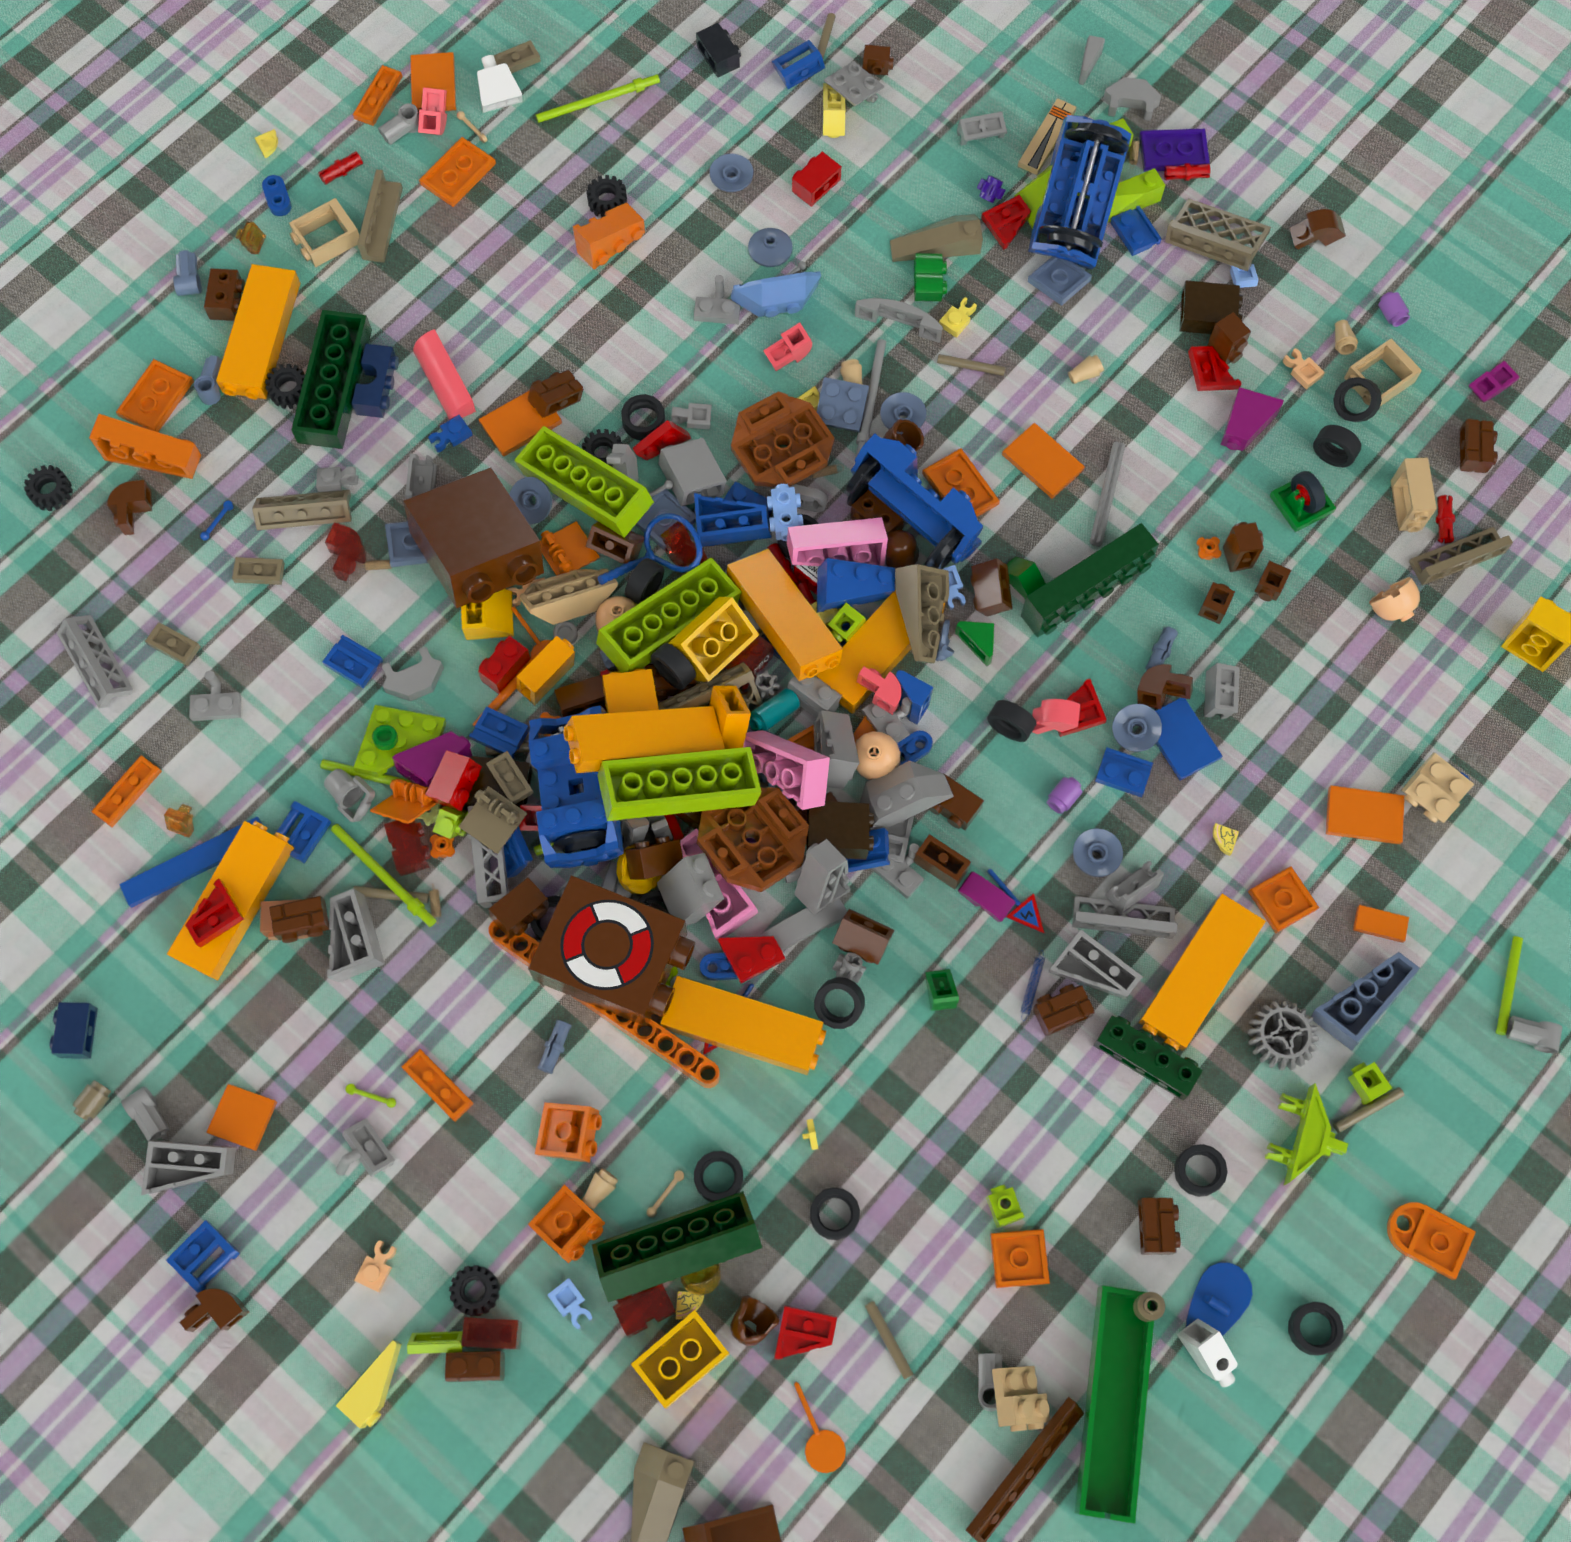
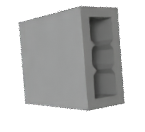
M704 438L688 440L685 443L674 446L669 445L661 449L658 464L666 479L673 482L671 489L680 506L695 503L694 493L711 498L723 495L727 480Z
M705 853L684 857L657 882L669 914L685 920L686 926L697 923L724 899Z

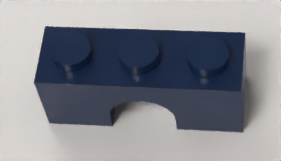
M365 344L361 365L365 375L374 376L376 379L369 384L356 383L352 405L356 415L384 418L385 410H388L390 406L389 391L394 388L393 374L394 370L398 369L399 358L395 355L394 349L391 346Z

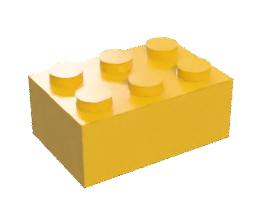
M1540 596L1514 625L1501 647L1541 672H1544L1571 645V612L1563 610L1553 601Z
M718 597L668 644L677 648L689 660L695 669L696 681L709 682L755 640L759 633L733 597Z
M694 1310L631 1365L663 1407L668 1409L730 1354L696 1310Z

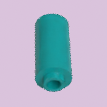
M783 689L750 712V727L754 731H767L800 707L797 695L791 689Z

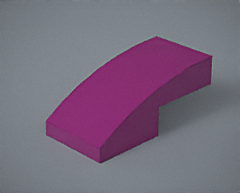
M1503 361L1490 372L1486 371L1470 383L1468 387L1484 403L1518 381L1519 376Z
M971 871L958 889L962 896L975 907L980 906L997 922H1002L1016 903L1002 890L974 871Z

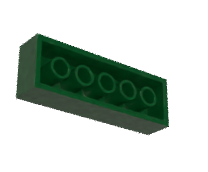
M330 310L321 311L291 428L297 443L343 449L353 410L352 400L356 383L359 384L363 369L361 361L365 344H369L372 333L367 315Z
M1140 523L1026 596L1021 613L1022 619L1037 638L1044 633L1049 635L1061 622H1069L1081 609L1084 611L1095 604V600L1101 596L1102 598L1108 597L1118 585L1124 586L1138 572L1143 574L1152 566L1151 562L1156 556L1155 553L1159 543L1146 527Z
M744 1191L591 1244L599 1279L608 1303L763 1248Z

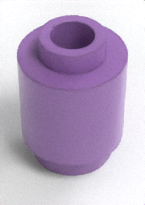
M1388 292L1380 298L1381 301L1378 306L1389 324H1392L1393 327H1398L1409 320V309L1398 292Z
M1063 777L1048 795V806L1059 814L1068 811L1082 794L1081 784L1073 777H1069V779Z

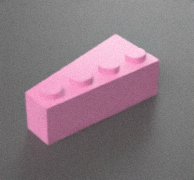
M882 517L788 527L787 547L792 565L820 566L827 558L884 566L888 537Z
M764 730L746 733L743 747H751L757 773H763L771 785L780 787L783 790L782 794L788 799L793 798L797 801V806L802 810L825 806L830 757Z
M697 828L680 840L683 858L703 853L696 844L698 837ZM708 859L724 897L718 905L706 914L712 932L718 941L719 938H725L759 912L740 886L727 883Z

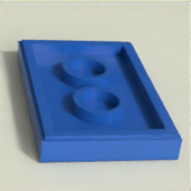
M1179 698L1156 710L1162 723V733L1156 745L1179 781L1223 757L1185 698Z

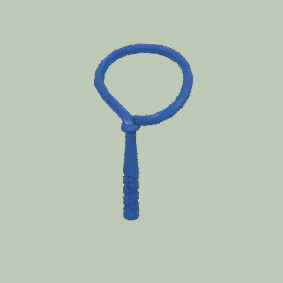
M674 513L658 515L651 520L644 532V545L647 551L645 556L597 577L598 582L603 585L632 571L645 558H649L673 571L689 572L699 565L702 558L700 537L693 525L684 517ZM663 519H675L690 531L696 545V558L694 562L689 566L680 567L654 555L649 541L650 533L656 523Z

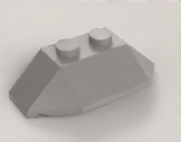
M908 761L895 767L885 776L867 781L859 803H869V813H874L873 828H869V831L881 828L887 829L954 797L943 773Z

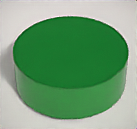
M381 725L373 731L372 739L378 749L390 750L396 746L398 735L392 726Z

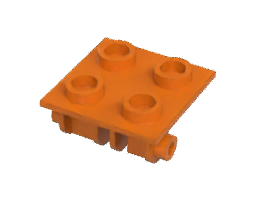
M577 521L555 533L548 530L541 533V552L556 576L573 570H579L600 558L596 551L586 547L588 538Z
M398 778L390 783L393 794L370 809V812L409 824L438 803L425 795L429 787L412 782L407 783V781Z

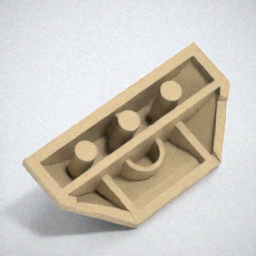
M593 569L573 570L532 583L520 595V600L530 614L555 625L596 612L599 605L616 589L618 582L616 579L608 581L603 585L598 582L597 577L608 572V569H600L599 571Z

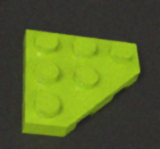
M375 705L353 767L354 771L377 777L387 773V769L395 766L392 759L394 755L443 735L446 719ZM381 725H390L397 732L398 742L390 750H380L374 745L372 739L373 731Z

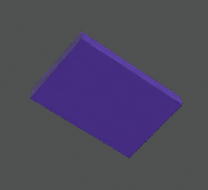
M1205 128L1140 131L1139 139L1143 172L1154 168L1156 171H1164L1165 166H1179L1185 163H1190V165L1210 164Z

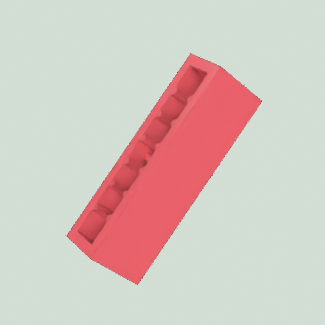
M435 329L422 335L416 341L413 352L449 420L457 415L463 418L476 412L473 400Z

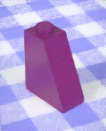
M1239 387L1233 401L1221 445L1231 450L1244 451L1277 417L1284 400Z
M450 731L394 755L392 759L399 774L414 784L429 787L446 750L469 758L473 755L470 749V742L464 736L459 737Z

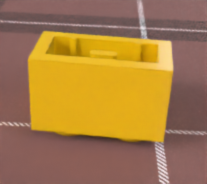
M504 589L494 593L488 600L482 603L471 602L461 607L462 630L466 640L514 636L513 611L511 610L513 607L512 591Z

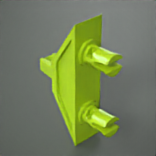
M1316 1083L1308 1088L1305 1100L1286 1095L1285 1093L1281 1094L1280 1100L1286 1103H1280L1278 1109L1300 1115L1301 1119L1293 1149L1289 1150L1269 1142L1267 1149L1274 1153L1268 1152L1265 1154V1159L1287 1165L1288 1170L1284 1185H1286L1321 1156L1329 1157L1331 1152L1339 1155L1346 1154L1348 1143L1335 1139L1336 1133L1331 1132V1125Z

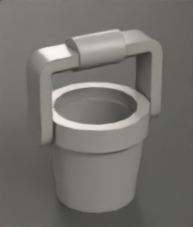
M342 769L334 770L324 781V787L338 804L337 809L350 822L361 821L372 804L375 791L361 777L355 776L353 778ZM365 792V798L356 810V814H353L348 808L354 806Z

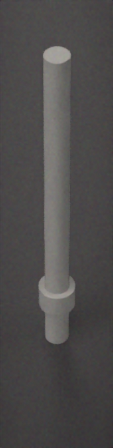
M883 339L877 341L861 431L857 434L856 444L858 447L856 457L862 446L871 438L869 433L886 347V341Z

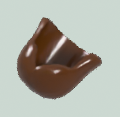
M906 419L897 420L883 437L900 441L904 446L908 444L915 451L924 445V436L921 429L914 422Z
M905 530L889 532L887 534L888 541L885 556L887 567L900 568L915 565L919 558V548L914 536Z
M744 1295L732 1319L730 1330L732 1336L746 1346H755L780 1321L775 1311L765 1303L749 1295ZM749 1320L756 1325V1332L744 1322Z

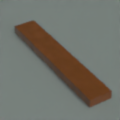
M1068 1397L966 1528L965 1531L977 1542H986L1082 1418L1084 1412L1073 1399Z

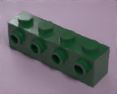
M1112 1015L1093 1046L1182 1101L1185 1100L1203 1071L1198 1067V1063L1191 1058H1182L1175 1053L1176 1050L1165 1043L1161 1045L1154 1041L1150 1033L1141 1029L1138 1031L1131 1027V1023L1127 1019Z

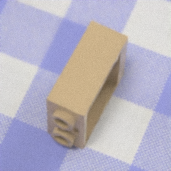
M336 198L289 222L292 230L289 233L291 239L296 246L300 244L302 247L300 251L306 261L311 260L315 268L358 244L360 236L358 229ZM336 219L345 233L312 250L303 236Z
M1392 338L1350 366L1344 377L1345 380L1355 377L1365 378L1361 373L1382 359L1402 381L1381 395L1382 402L1380 406L1415 383L1422 371ZM1362 386L1352 387L1362 397L1364 403L1370 405L1371 395L1369 391Z
M1407 458L1403 460L1391 479V487L1399 531L1418 532L1427 524L1436 511L1437 506L1428 458Z

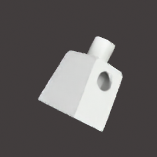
M494 55L483 57L481 60L484 69L477 71L483 113L522 102V93L506 63L497 65Z
M1196 1319L1177 1334L1204 1374L1218 1381L1221 1387H1228L1234 1383L1235 1377L1231 1371L1237 1367L1238 1363L1218 1330Z

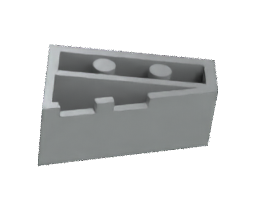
M821 710L814 722V751L830 757L827 787L844 789L848 781H851L854 771L859 765V758L849 715Z
M827 839L820 844L815 843L810 846L806 851V859L801 867L802 871L797 880L794 894L815 915L850 892V887L847 885L850 881L846 876L849 873L847 859Z
M1081 929L1049 969V973L1122 999H1126L1143 978L1138 972Z
M159 1140L148 1141L141 1195L161 1192L233 1174L236 1147Z

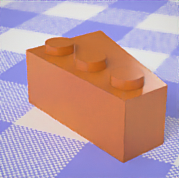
M627 202L606 211V216L600 219L593 217L589 219L588 224L582 227L579 224L573 226L577 253L593 269L607 263L612 256L622 252L627 245L634 240H639L645 233L644 219Z

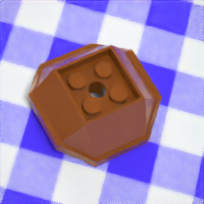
M778 391L738 413L731 442V451L755 486L776 487L779 484H788L790 487L827 467L835 438L810 402L790 397L788 394ZM779 445H786L787 447H785V448H780V447H778V446H779Z
M776 787L761 788L762 792L754 806L702 811L696 844L706 854L707 858L727 883L763 892L802 866L809 825L786 796L782 794L781 790ZM753 838L757 843H749L746 839Z

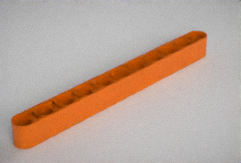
M492 921L488 932L493 942L529 967L540 943L525 932L519 936L515 935L511 939L506 935L497 937L495 933L500 928ZM527 942L528 946L525 950H515L518 943ZM573 997L702 1087L712 1088L719 1083L720 1071L715 1062L652 1019H650L647 1025L652 1028V1032L649 1036L643 1037L638 1034L639 1029L643 1025L631 1020L620 1022L618 1020L619 1015ZM664 1040H669L673 1043L672 1048L668 1051H662L659 1048L660 1043ZM686 1054L694 1057L693 1063L688 1066L680 1063L681 1057ZM706 1069H712L716 1074L713 1079L705 1080L701 1077L702 1072Z

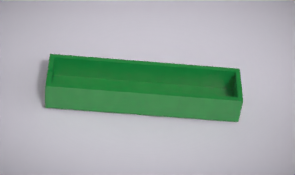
M1105 1285L1097 1289L1075 1514L1133 1524L1136 1522L1154 1321L1145 1322L1140 1320L1134 1313L1133 1304L1139 1295L1146 1292ZM1148 1301L1147 1308L1150 1311H1154L1153 1304Z

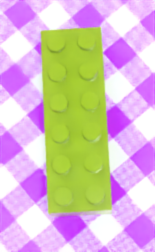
M545 426L538 431L514 460L524 476L540 479L548 486L550 492L624 538L654 503L646 487Z
M711 557L600 628L596 644L621 673L642 669L652 662L651 655L664 643H669L718 597H733L738 604L742 591Z
M751 747L602 761L598 772L607 821L754 806L762 792Z

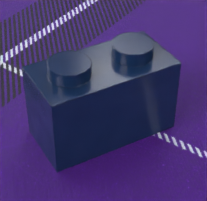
M59 1002L58 1010H55L53 1016L55 1030L49 1043L51 1054L59 1058L91 1059L98 1008L90 1003Z

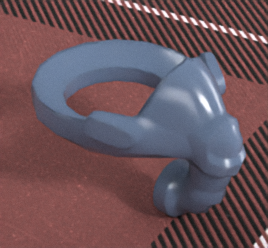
M944 620L936 661L946 660L955 652L948 646L950 643L948 639L950 620Z

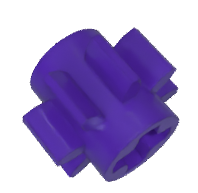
M988 175L987 179L981 178L977 189L981 190L979 197L991 203H994L995 199H1002L1006 191L1001 188L1003 181L991 175Z

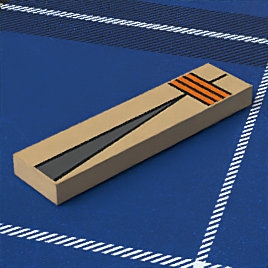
M1058 98L1056 99L1019 160L1018 167L1038 175L1055 147L1064 118L1067 115H1074L1076 106Z

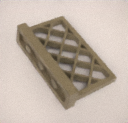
M1188 198L1175 220H1171L1168 224L1165 242L1248 271L1253 258L1270 233L1271 227ZM1193 208L1198 210L1199 213L1190 214L1188 210ZM1216 216L1220 220L1210 221L1209 217ZM1204 219L1205 223L1196 225L1194 220ZM1184 222H1189L1190 226L1185 225V224H1182V223H1184ZM1236 223L1241 227L1231 229L1229 224ZM1224 226L1226 230L1216 232L1214 227ZM1209 229L1211 233L1202 230ZM1256 230L1262 232V234L1252 236L1250 231ZM1241 233L1246 235V238L1237 239L1235 236ZM1230 236L1231 240L1225 239L1223 237ZM1249 243H1250L1251 246H1252V248H1251V247H1248V246H1245V244H1249Z
M743 662L716 675L709 682H702L659 703L658 708L659 710L699 707L701 705L706 707L709 706L708 702H710L713 686H737L739 690L740 686L749 683L750 690L747 697H742L747 707L750 703L759 707L763 702L755 685L753 673Z

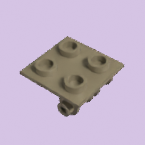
M488 786L484 791L481 789L475 794L477 802L459 827L498 854L527 813Z

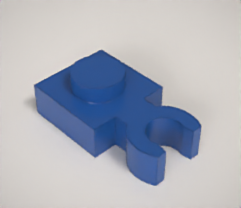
M457 415L440 426L441 433H432L428 438L431 444L435 441H440L439 444L435 445V449L437 452H441L446 448V444L451 443L455 447L473 436L462 417Z

